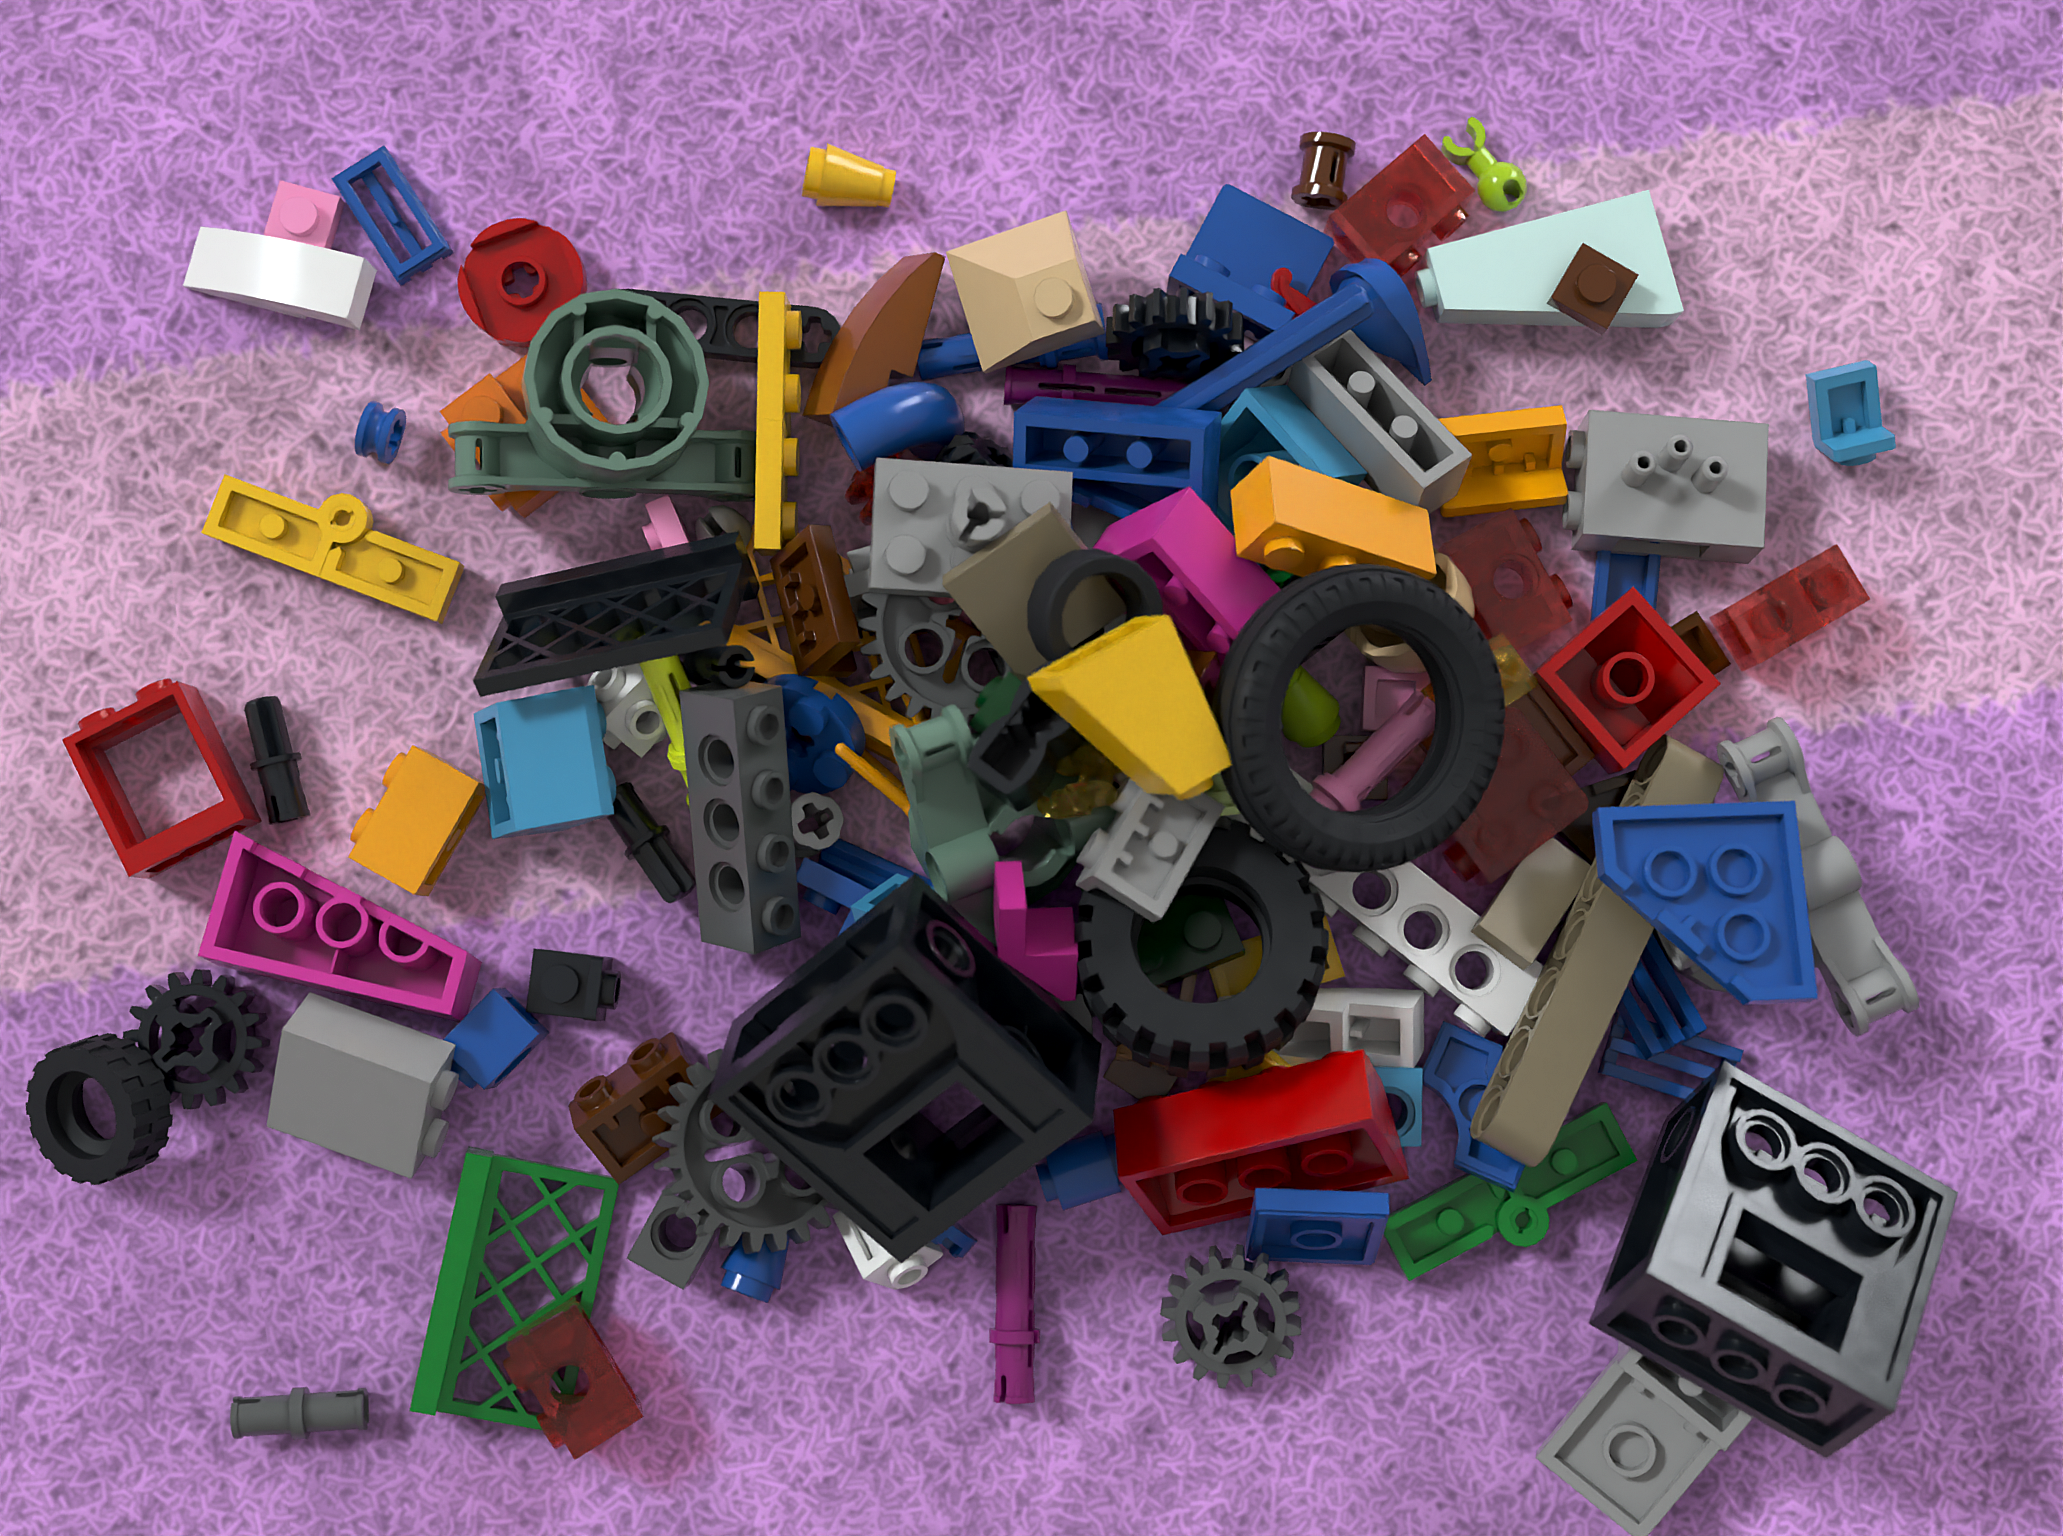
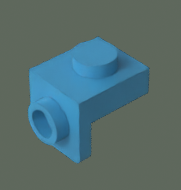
M1868 360L1805 374L1812 438L1815 448L1834 462L1845 466L1869 463L1876 459V453L1896 448L1895 435L1882 426L1876 365Z

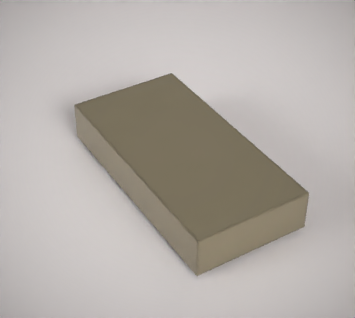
M1541 830L1532 838L1471 932L1524 971L1534 962L1578 894L1591 865L1544 830Z

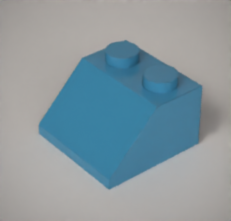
M1287 385L1245 388L1221 420L1217 518L1235 537L1230 490L1267 456L1357 486L1368 472ZM1258 563L1261 568H1264L1266 566Z

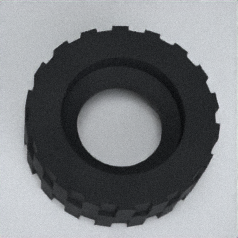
M106 1033L100 1036L97 1034L53 1049L45 1054L46 1058L37 1062L32 1070L34 1072L33 1078L28 1080L26 1091L29 1094L28 1102H26V1115L30 1117L31 1126L29 1128L32 1136L38 1141L41 1147L39 1150L44 1158L49 1159L55 1165L54 1169L62 1175H69L72 1177V1181L80 1184L90 1182L91 1185H98L141 1169L145 1165L154 1162L160 1156L158 1152L161 1148L166 1147L169 1140L167 1134L169 1127H172L173 1115L170 1114V1103H172L170 1091L166 1090L163 1081L165 1078L160 1068L157 1069L151 1061L152 1057L145 1049L140 1050L135 1046L136 1042L127 1037L121 1039L117 1037V1034ZM88 1078H94L100 1083L112 1102L116 1117L115 1136L111 1139L103 1138L92 1126L86 1114L83 1103V1084Z

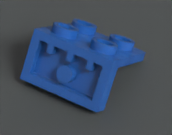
M1225 184L1220 190L1187 254H1180L1169 274L1166 293L1168 295H1176L1180 287L1188 289L1189 296L1195 293L1202 294L1207 291L1213 293L1214 304L1229 300L1233 303V312L1242 313L1244 335L1259 341L1291 321L1295 312L1285 308L1287 301L1281 295L1271 290L1270 283L1273 273L1279 268L1289 269L1292 273V281L1289 286L1307 297L1333 248L1334 240L1332 237L1230 184Z

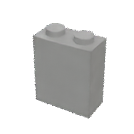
M309 992L281 1032L267 1127L412 1179L426 1156L435 1158L438 1155L448 1132L449 1122L442 1120L441 1115L442 1111H445L449 1106L458 1084L459 1074L451 1071L456 1044Z

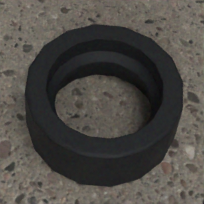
M1097 548L1072 550L1053 560L1035 580L1027 602V629L1036 650L1047 661L1053 660L1054 662L1076 651L1067 643L1063 634V611L1069 595L1081 581L1091 576L1103 575L1109 577L1122 587L1126 597V619L1124 623L1135 617L1163 616V602L1154 579L1137 562Z

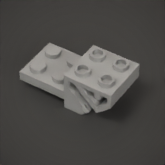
M1717 1281V1285L1797 1330L1798 1326ZM1618 1341V1353L1538 1448L1536 1459L1630 1535L1648 1536L1719 1450L1723 1449L1726 1451L1753 1417Z

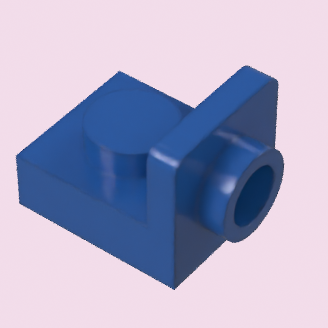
M806 857L796 873L797 882L807 887L802 899L834 915H837L841 905L851 909V905L872 891ZM852 909L838 935L855 922Z

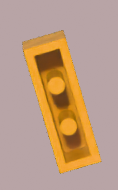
M1267 456L1230 490L1236 554L1238 557L1301 577L1323 569L1351 564H1373L1393 567L1410 572L1428 581L1437 575L1427 509L1271 456Z

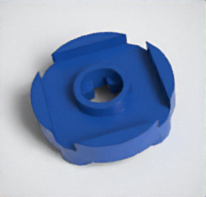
M782 674L766 679L763 682L764 684L782 686L790 791L794 790L805 794L812 792L824 794L843 787L855 770L836 754L835 746L843 743L857 755L862 756L866 744L864 728L853 707L838 693L831 700L824 693L813 689L818 681L807 676ZM792 726L800 735L810 736L811 742L807 743L796 737L791 730Z

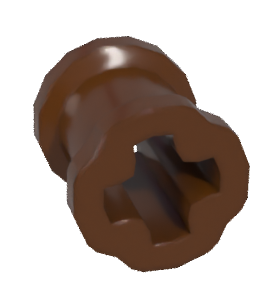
M1330 132L1304 133L1300 136L1299 148L1304 152L1299 185L1292 188L1291 199L1303 207L1332 211L1344 209L1347 206L1348 196L1343 191L1347 160L1355 155L1356 142L1346 136Z

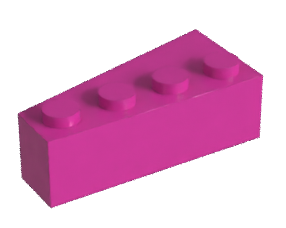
M234 831L198 953L199 957L221 967L459 1023L468 1014L482 964L480 960L466 950L391 913L237 831Z

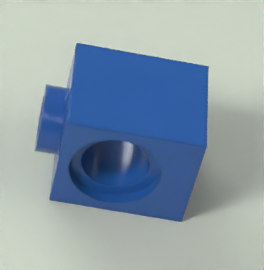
M493 988L443 1040L456 1044L451 1071L459 1074L458 1080L471 1089L479 1084L485 1090L497 1087L550 1032L531 1013L526 1012V1008L506 988Z

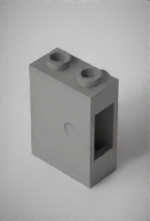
M1589 410L1580 423L1578 430L1569 431L1566 443V468H1575L1574 491H1568L1567 502L1563 504L1562 513L1563 529L1572 530L1571 550L1590 552L1606 550L1616 554L1641 556L1658 554L1661 557L1749 564L1764 549L1769 424Z

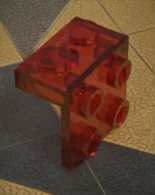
M1513 707L1505 709L1503 745L1501 754L1498 756V764L1487 791L1484 792L1482 800L1465 823L1463 822L1460 828L1444 841L1448 848L1442 852V856L1452 871L1464 883L1473 878L1479 887L1493 883L1581 816L1588 808L1587 796L1519 709ZM1409 779L1401 786L1404 788L1410 782L1411 779Z

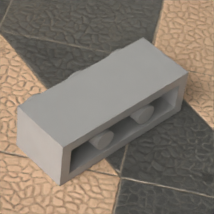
M1352 330L1347 331L1292 366L1287 386L1368 472L1364 481L1375 492L1427 509L1428 515L1457 495L1472 454Z

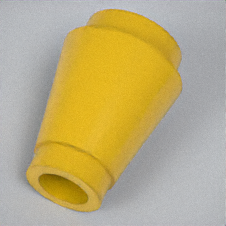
M828 143L826 149L811 146L804 176L802 197L816 199V206H882L889 208L894 190L896 170L884 168L882 165Z

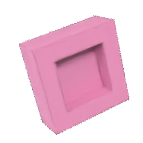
M280 180L263 235L331 249L345 202L340 196Z
M669 495L645 504L652 522L642 526L651 551L691 542L678 508Z
M1364 666L1362 671L1360 731L1375 732L1401 708L1415 691L1423 693L1424 699L1428 697V673H1394L1381 666Z

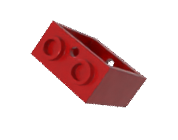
M162 679L143 687L135 693L137 702L117 712L114 708L110 707L84 717L78 722L80 730L62 739L128 877L150 879L233 837L234 831L241 833L262 822L197 687L179 681L173 683L171 679ZM182 713L224 800L147 839L105 751Z

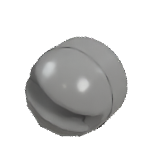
M712 506L708 508L709 513L704 519L699 517L696 521L695 534L697 540L719 536L724 530V534L740 531L745 547L750 541L752 534L750 522L735 509L728 506Z

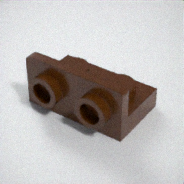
M809 524L774 555L769 562L798 676L847 678L857 670L852 649L861 643L858 634V622L850 603L843 576V564L836 549L831 526Z
M673 1032L666 1034L659 1040L652 1038L640 1044L631 1052L627 1063L607 1077L600 1075L587 1081L576 1092L574 1100L568 1105L575 1132L618 1185L669 1150L667 1147L659 1146L652 1142L653 1136L671 1131L672 1125L657 1115L658 1110L666 1106L679 1107L680 1103L669 1092V1088L672 1085L682 1082L693 1086L686 1072V1069L693 1064L685 1055L680 1040ZM716 1104L711 1110L710 1121L724 1112Z

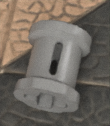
M812 792L800 796L791 803L795 858L804 859L805 857L814 856L822 849L830 847L839 839L844 817L841 808L834 799ZM813 817L817 821L819 828L814 830V832H808L803 835L798 828V823Z

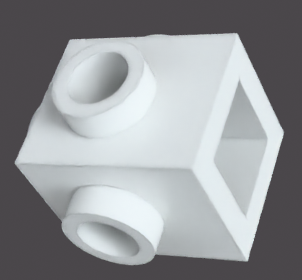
M639 663L593 673L587 686L594 685L596 700L602 705L605 712L606 734L603 741L614 750L623 742L642 758L654 744L665 739L668 736V732L653 701L651 691Z

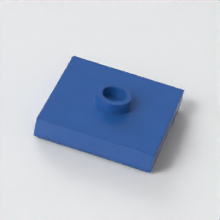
M1256 1188L1246 1234V1258L1254 1261L1262 1252H1265L1269 1255V1261L1372 1265V1263H1375L1389 1218V1193Z

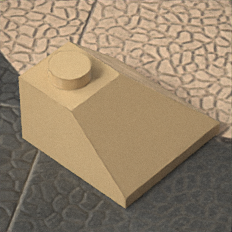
M1066 210L946 251L981 368L985 374L1105 333Z

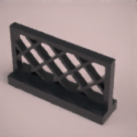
M740 531L501 584L495 597L503 617L473 679L479 696H488L728 644L741 602L756 599L760 588ZM706 620L711 622L709 624L700 625Z

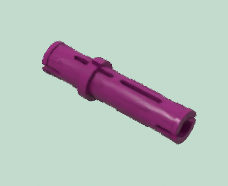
M1063 364V370L1023 368L1010 365L1006 367L1003 405H1024L1035 396L1155 406L1193 381L1186 382L1185 380L1169 378L1152 380L1136 375L1076 371V365ZM1042 386L1065 389L1092 390L1093 393L1075 392L1071 390H1049L1040 389L1039 387ZM1105 391L1158 395L1159 398L1106 394Z
M996 1205L995 1328L989 1329V1343L995 1344L996 1361L993 1402L1028 1404L1035 1402L1033 1378L1035 1343H1040V1329L1035 1328L1034 1313L1037 1205Z

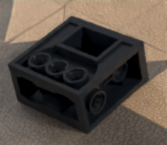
M915 873L732 1021L708 1098L902 1263L1094 1121L1102 1044L1035 982L998 958L997 947ZM958 1081L983 1104L943 1133L921 1114L919 1110Z
M1723 1061L1665 1119L1588 1324L1827 1459L1893 1414L1896 1410L1958 1192ZM1755 1133L1760 1135L1769 1144L1772 1155L1761 1149L1755 1151L1748 1147L1745 1141V1134ZM1804 1168L1817 1172L1824 1179L1827 1186L1807 1176L1804 1173ZM1864 1199H1872L1881 1204L1887 1211L1889 1220L1887 1221L1875 1213L1867 1214L1863 1206ZM1717 1281L1798 1326L1797 1330L1717 1285Z

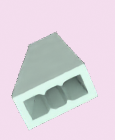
M1649 190L1428 248L1420 262L1421 270L1414 272L1419 301L1423 308L1432 306L1437 323L1585 326L1546 304L1578 248L1584 243L1639 274L1609 327L1660 328L1671 325L1684 311Z

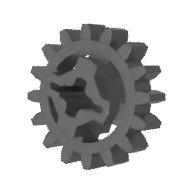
M1237 1244L1232 1258L1224 1259L1216 1245L1210 1246L1208 1263L1202 1265L1199 1260L1191 1255L1186 1258L1185 1272L1187 1279L1175 1274L1170 1276L1168 1291L1174 1297L1162 1298L1160 1315L1170 1319L1163 1324L1162 1338L1163 1341L1168 1342L1178 1341L1173 1353V1360L1176 1364L1185 1362L1190 1358L1195 1361L1193 1369L1194 1379L1199 1381L1210 1370L1217 1373L1218 1388L1225 1389L1230 1375L1239 1374L1242 1383L1247 1388L1252 1386L1253 1370L1260 1368L1263 1373L1271 1378L1276 1375L1277 1362L1274 1357L1275 1354L1287 1359H1291L1293 1356L1294 1342L1288 1336L1301 1335V1317L1292 1314L1300 1309V1296L1297 1291L1284 1292L1289 1285V1273L1286 1269L1278 1270L1271 1275L1267 1272L1269 1255L1265 1252L1256 1257L1252 1263L1245 1260L1243 1245ZM1220 1280H1227V1281H1222V1282L1214 1283V1282L1220 1281ZM1261 1293L1267 1297L1273 1308L1274 1322L1269 1320V1313L1258 1306ZM1242 1303V1317L1234 1315L1229 1322H1224L1219 1331L1220 1315L1228 1317L1233 1310L1237 1311ZM1187 1310L1193 1313L1192 1320L1203 1326L1204 1332L1201 1339L1196 1336L1190 1326Z

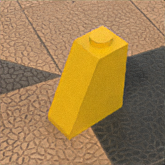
M1169 615L1135 617L1027 677L1032 690L1146 793L1175 795L1177 800L1189 799L1210 789L1214 785L1212 776L1231 765L1228 749Z

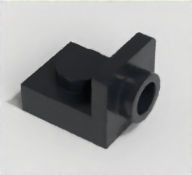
M534 948L526 1012L581 1018L588 1021H605L606 1009L615 1010L618 1005L621 972L611 970L613 957Z

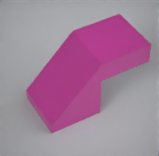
M1022 861L995 862L993 914L998 958L1061 1001H1075L1078 948L1077 943H1074L1075 925L1072 907L1027 909Z

